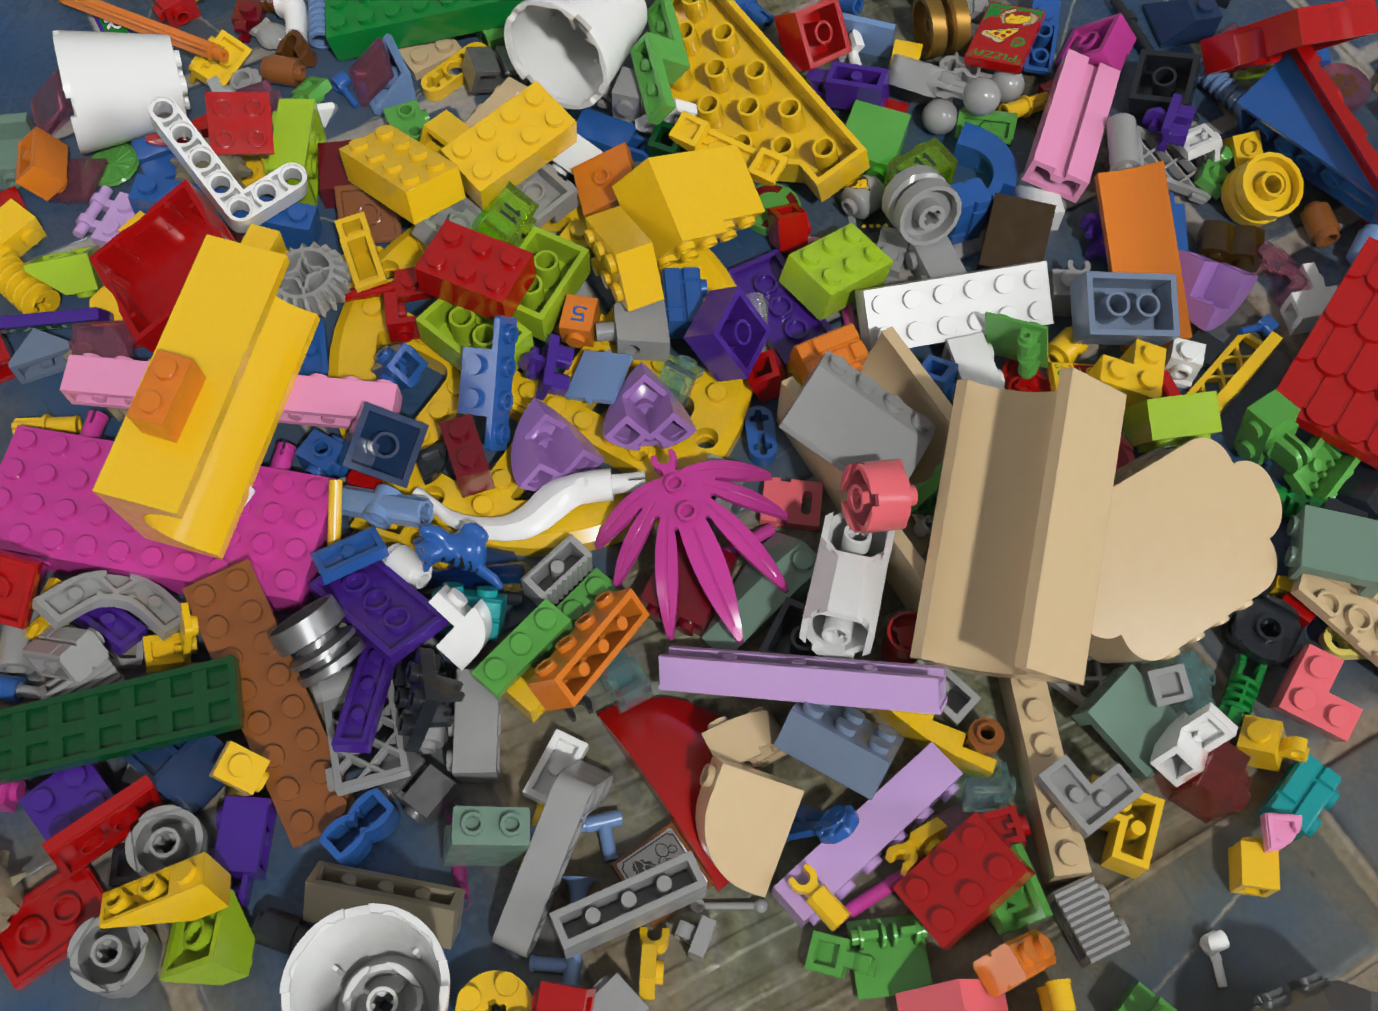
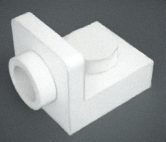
M1203 123L1189 129L1184 147L1173 145V147L1187 161L1205 154L1215 163L1220 160V148H1222L1223 142L1218 132H1214L1207 124Z

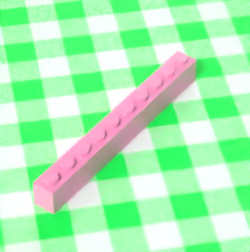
M84 353L83 355L69 354L60 391L71 404L129 409L151 359L139 361L126 356L105 358L93 353ZM314 373L310 376L298 375L279 423L350 429L364 402L400 414L403 397L398 384L385 379H378L372 382L361 381L352 376L339 379L329 378L319 373Z

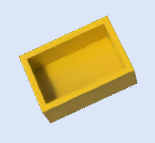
M617 206L585 217L587 230H584V237L588 247L592 248L594 257L590 259L592 269L596 276H601L605 288L611 289L617 303L621 301L628 312L664 300L653 242L621 206Z

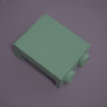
M27 112L0 115V190L16 186L17 189L23 188L15 183L18 142L35 127Z
M1306 504L1295 516H1291L1287 525V535L1291 536V541L1284 561L1285 566H1289L1288 579L1296 580L1301 574H1310L1358 585V596L1373 598L1378 594V520Z
M1133 664L1115 668L1071 715L1080 726L1089 724L1093 726L1129 766L1126 772L1132 779H1148L1158 772L1150 764L1154 746L1167 727L1179 717L1169 704L1155 707L1148 681Z
M454 806L452 810V825H445L443 866H518L530 846V809L528 807Z

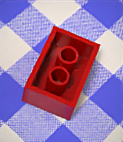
M445 220L414 268L421 292L494 320L495 316L512 317L536 278L534 255L532 252L449 220Z
M975 811L892 888L942 949L952 950L1036 873L987 818Z

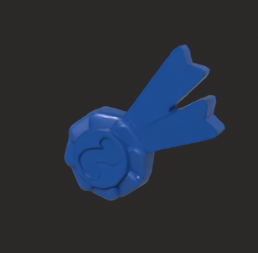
M802 803L795 815L797 822L792 823L786 841L817 835L821 843L836 844L854 832L860 819L851 805L837 804L835 807L822 813Z

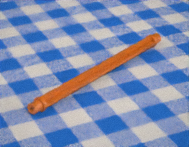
M58 0L62 4L141 34L169 35L173 46L212 61L226 62L229 57L228 50L221 48L217 43L105 1Z

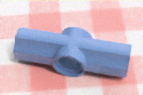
M385 484L377 485L375 490L349 485L342 488V515L365 519L371 525L381 529H389L392 524L419 528L430 525L434 518V504L429 498L405 495Z

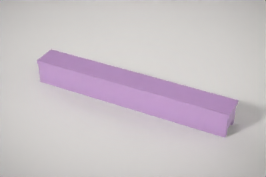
M675 645L669 647V655L660 654L658 656L660 679L658 690L802 703L806 701L813 704L941 715L948 702V696H946V666Z

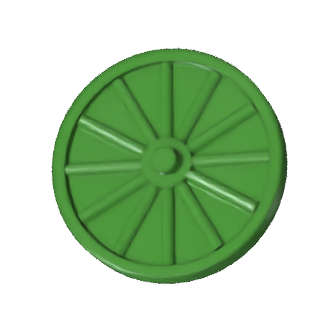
M126 143L101 149L90 158L86 169L88 177L91 175L89 171L90 166H102L95 185L99 187L103 185L114 187L126 182L134 175L139 166V159L134 148Z

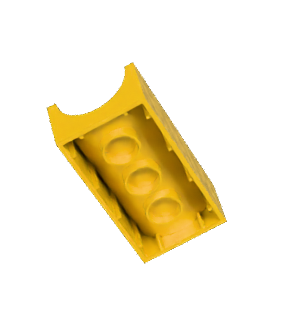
M206 234L144 373L145 376L157 349L193 359L206 376L203 387L177 443L142 433L125 416L92 490L145 539L221 560L224 558L248 499L249 487L254 484L320 322L318 314L296 307L276 296L290 263L286 254Z

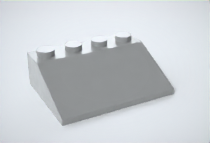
M829 350L825 352L808 374L779 425V428L842 472H844L849 464L899 458L904 464V470L908 479L929 446L937 427L927 416L914 411L900 397L890 394L877 385L870 376L860 373L850 366L843 357L835 355Z

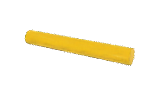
M329 479L327 546L341 541L343 480Z

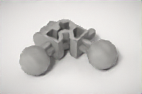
M955 52L954 56L949 55L942 58L939 62V67L956 74L958 80L967 83L979 77L992 79L999 86L1001 103L1017 100L1025 89L1024 76L1022 74L997 70L993 74L982 73L981 67L965 65L964 57H960L958 52ZM939 97L933 98L923 109V126L935 135L946 134L952 131L958 119L956 107L958 99L954 97L948 100Z

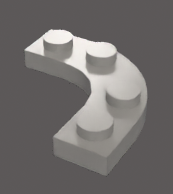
M107 570L79 574L33 599L32 608L56 631L81 615L102 607H116L128 610L140 618L163 641L179 631L180 603L157 583L131 573L129 577L107 574Z

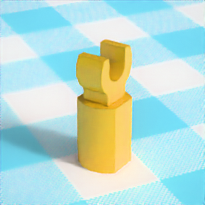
M806 863L802 871L808 876L809 882L801 885L791 877L788 880L789 888L798 895H805L808 899L806 903L833 932L851 913L825 884L821 886L817 882L815 869Z

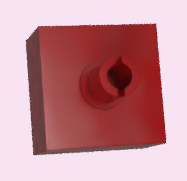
M811 0L774 16L779 34L778 42L783 48L785 58L797 72L812 70L852 52L839 0Z

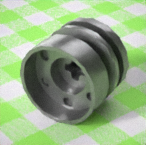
M332 594L326 595L297 611L280 623L267 636L280 657L296 652L299 653L289 665V670L291 673L302 671L300 677L297 678L302 688L310 687L320 681L333 677L346 668L366 647L361 637L350 639L356 633L353 625L345 626L338 630L335 629V626L344 618L345 613Z

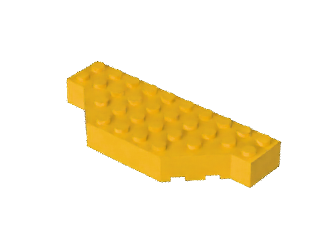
M672 0L690 68L673 85L670 84L673 99L676 98L696 104L698 113L696 116L708 121L711 129L757 150H760L763 146L789 158V162L777 181L805 183L821 203L870 168L867 149L734 0Z

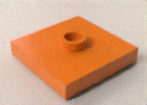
M625 142L572 168L585 217L620 206L612 186L635 168L630 149Z

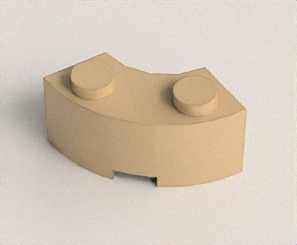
M763 707L755 708L747 714L730 720L726 716L720 717L707 726V731L701 733L712 755L751 768H764L787 755V753L774 747L782 727L775 714L771 711H764Z

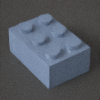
M1086 271L1070 282L1073 344L1132 345L1136 339H1140L1157 346H1162L1180 337L1176 274Z
M805 701L804 703L797 702L790 710L774 743V747L872 800L904 739L899 737L893 728L884 724L877 725L866 719L865 715L856 708L813 704Z

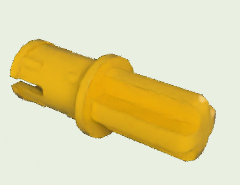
M1042 92L1032 96L1022 95L1018 100L1000 104L998 111L1017 113L1018 118H1028L1033 113L1044 110L1049 94L1048 92Z
M44 414L42 417L15 418L11 423L13 435L18 425L74 435L80 434L83 427L79 415L52 417L50 414Z

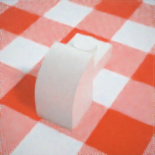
M1314 262L1302 264L1291 281L1295 292L1288 296L1280 308V313L1290 335L1311 332L1338 287L1337 285L1325 286L1324 278L1318 272Z
M445 585L429 603L454 627L436 647L462 671L489 640L492 632V617L482 599L471 608L467 604L468 600L463 593L456 588L451 589Z
M1212 702L1190 716L1184 712L1167 727L1156 742L1150 764L1177 788L1204 771L1208 753L1235 737L1238 726Z

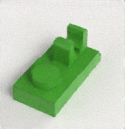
M962 107V109H959L954 138H959L965 122L990 131L1005 144L1012 145L1018 119L1017 113L994 110L988 115L976 116L971 114L965 107Z

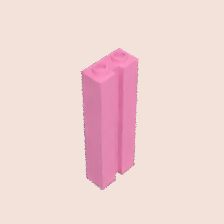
M1068 49L1056 70L1021 180L1048 192L1060 194L1062 198L1076 203L1090 182L1121 71L1101 62L1097 67L1088 64L1090 57Z

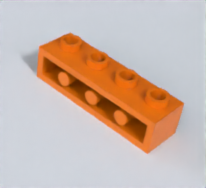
M632 588L615 592L607 590L598 595L594 600L595 605L591 610L576 620V627L573 631L556 643L554 653L537 665L535 668L536 673L527 685L546 711L575 707L649 617L650 614Z

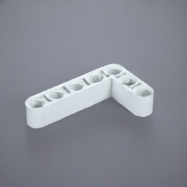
M159 95L150 100L148 112L154 130L232 230L238 233H246L251 224L261 225L306 195L308 191L307 173L297 163L284 164L245 189H242L171 97ZM168 112L172 114L168 118L157 117L160 113ZM180 137H188L191 139L187 143L176 142V140ZM206 161L210 163V165L206 168H198L195 166L198 162ZM290 178H296L301 181L298 185L286 183ZM218 186H226L229 188V190L225 193H217L214 191V189ZM264 194H270L275 197L269 202L259 199ZM238 210H244L249 213L244 218L233 216Z

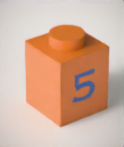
M572 294L566 295L559 323L562 343H567L569 346L576 348L594 346L596 337L595 323L599 322L601 316L598 298Z

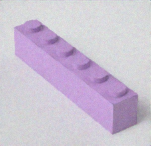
M931 742L878 790L872 800H867L856 811L860 819L859 824L849 837L836 844H819L773 887L771 895L800 928H803L808 922L815 926L821 920L820 917L806 903L808 899L805 895H798L789 888L788 880L793 877L799 884H807L809 878L802 871L803 866L807 863L815 869L817 882L821 886L825 884L840 901L843 900L857 886L853 880L862 871L867 876L883 862L880 855L888 847L903 844L909 835L905 831L914 823L919 827L922 826L935 813L931 807L939 799L946 803L958 792L960 787L957 785V782L963 773Z

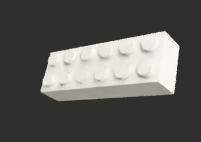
M1032 261L855 290L860 336L868 353L876 344L881 331L893 326L908 348L942 343L950 338L980 332L986 335L985 312L1004 314L1011 318L1027 322H1037L1041 325L1054 324L1047 261Z

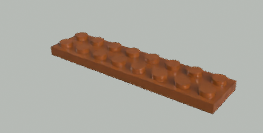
M246 559L183 588L182 591L193 616L198 618L199 631L211 659L234 655L239 660L244 728L242 731L250 750L270 760L266 769L269 772V777L265 784L293 849H298L320 838L330 823L341 816L347 815L357 798L354 792L338 797L335 790L329 792L327 788L325 769L332 768L327 731L308 688H302L297 681L301 672L291 673L289 670V665L294 661L293 654L280 657L267 638L268 634L279 623L252 562ZM344 773L343 782L349 781Z

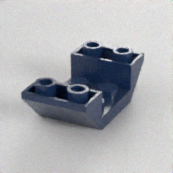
M215 735L123 756L142 776L147 775L159 792L176 806L191 812L195 816L226 785L209 776L226 745Z

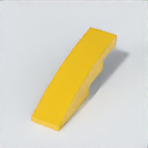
M873 709L891 727L923 750L933 742L961 772L985 783L993 774L997 760L963 747L967 733L933 721L935 714Z

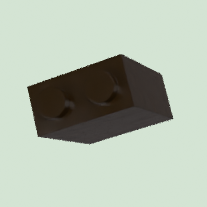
M995 193L988 215L976 270L1032 261H1044L1056 205Z

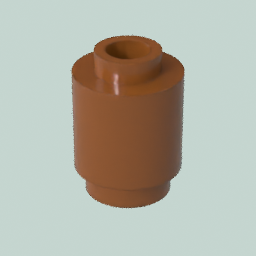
M271 54L270 56H264L261 61V77L268 80L269 83L298 87L301 82L305 81L306 67L302 65L300 58Z
M1314 201L1304 207L1303 212L1300 214V220L1310 241L1315 243L1317 247H1326L1335 243L1341 236L1339 233L1341 227L1330 204Z
M987 717L978 718L968 728L963 747L993 758L1004 742V730L994 719Z

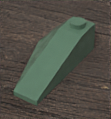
M779 532L775 533L762 545L788 585V593L782 592L747 561L733 584L740 612L743 643H737L717 613L701 637L703 643L708 648L742 650L774 622L786 597L799 601L809 592L817 554L803 540Z

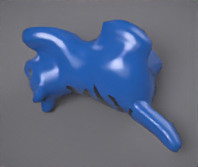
M477 523L464 524L454 534L447 532L439 526L427 525L419 527V534L422 537L415 538L413 545L423 564L424 572H428L435 563H448L459 570L475 572L479 577L498 588V590L503 589V583L499 576L485 566L487 560L486 544L489 535L482 526Z

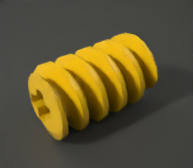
M6 255L0 259V294L22 314L57 310L61 301L60 294L53 290L51 286L25 272L23 265L26 264L16 255Z

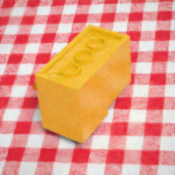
M737 144L649 157L612 186L619 205L653 242L657 265L660 268L670 266L677 262V260L687 263L698 258L700 250H706L717 245V239H720V242L723 243L737 236L736 231L753 226L756 223L755 218L766 212Z

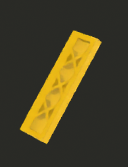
M1272 331L1264 341H1261L1251 333L1238 334L1187 394L1197 393L1198 391L1199 393L1206 392L1205 383H1219L1220 392L1217 394L1221 414L1273 354L1283 337ZM1243 341L1256 351L1252 355H1241L1239 344ZM1235 363L1237 373L1224 375L1222 364Z

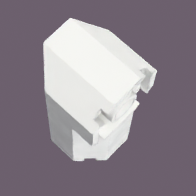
M841 510V513L833 516L834 512L825 516L799 638L804 643L807 638L812 643L811 650L819 656L854 659L857 652L863 651L862 656L871 653L895 530L867 534L855 533L848 526Z

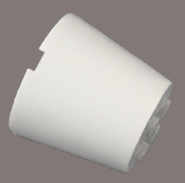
M524 0L513 9L505 22L504 41L510 61L522 80L527 78L531 83L538 81L563 108L584 109L590 107L604 95L630 53V49L635 45L647 23L645 0Z
M67 30L52 31L66 99L71 98L74 116H70L81 154L116 146L156 133L148 112V104L156 96L166 95L171 97L187 116L186 110L191 109L185 76H183L179 50H173L169 35ZM168 112L160 113L157 117L168 118L172 114Z
M368 903V905L346 910L341 909L316 923L306 932L293 949L286 963L280 983L282 1011H383L379 1006L385 1000L393 1004L391 1011H448L450 973L447 959L433 932L420 919L403 909L379 903Z

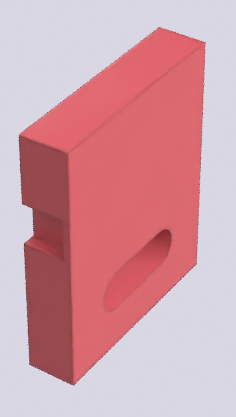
M772 477V480L764 481L763 496L782 508L787 513L788 520H782L761 513L759 525L771 523L775 527L818 532L823 483L795 479L787 482L781 481V478ZM805 496L811 498V509L807 515L801 512L802 498Z

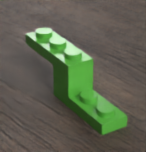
M656 0L647 9V21L650 32H646L630 49L648 123L659 125L676 108L670 84L673 85L690 68L672 0Z
M595 568L557 607L546 598L471 672L472 677L498 700L541 656L547 659L554 653L556 643L573 631L576 627V620L591 610L595 605L594 600L598 595L607 590H611V592L620 591L621 588L616 589L613 581L598 568Z

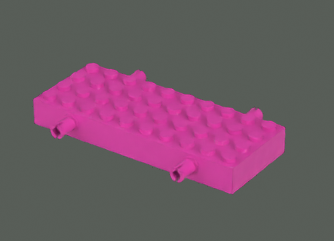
M89 410L81 432L77 435L21 425L17 426L0 464V549L43 561L36 596L46 571L77 576L99 570H107V574L129 577L131 573L142 576L157 583L167 592L184 595L183 588L249 559L255 568L273 611L294 614L313 602L314 595L310 592L308 583L320 575L310 554L327 547L329 479H338L290 471L295 456L294 453L297 450L294 445L286 442L283 449L284 443L278 442L270 466L260 467L252 486L256 492L243 508L224 558L221 560L145 539L92 491L114 441L100 439L109 421V417L100 411L95 413L94 410Z

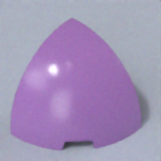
M1179 250L1189 320L1204 331L1213 330L1227 321L1236 312L1250 293L1259 276L1233 265L1214 261L1204 255Z
M640 362L623 382L614 405L610 404L603 425V438L617 446L639 451L641 446L656 445L660 449H664L684 441L697 430L687 411L671 390L644 363Z
M536 398L530 402L517 425L511 449L512 472L519 488L538 491L543 485L554 479L573 473L595 470L605 461L594 445L562 415Z

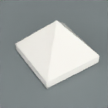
M334 102L317 104L322 124L325 128L338 109L337 104Z

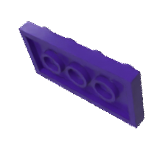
M775 249L727 271L736 286L742 289L772 330L766 344L770 349H774L786 370V365L790 361L791 351L795 345L833 329L826 319L819 321L779 282L786 260L779 250Z
M381 560L326 585L321 576L308 583L310 592L317 599L332 594L345 613L342 621L347 626L353 625L356 629V634L392 666L449 625V621L429 603L426 597Z

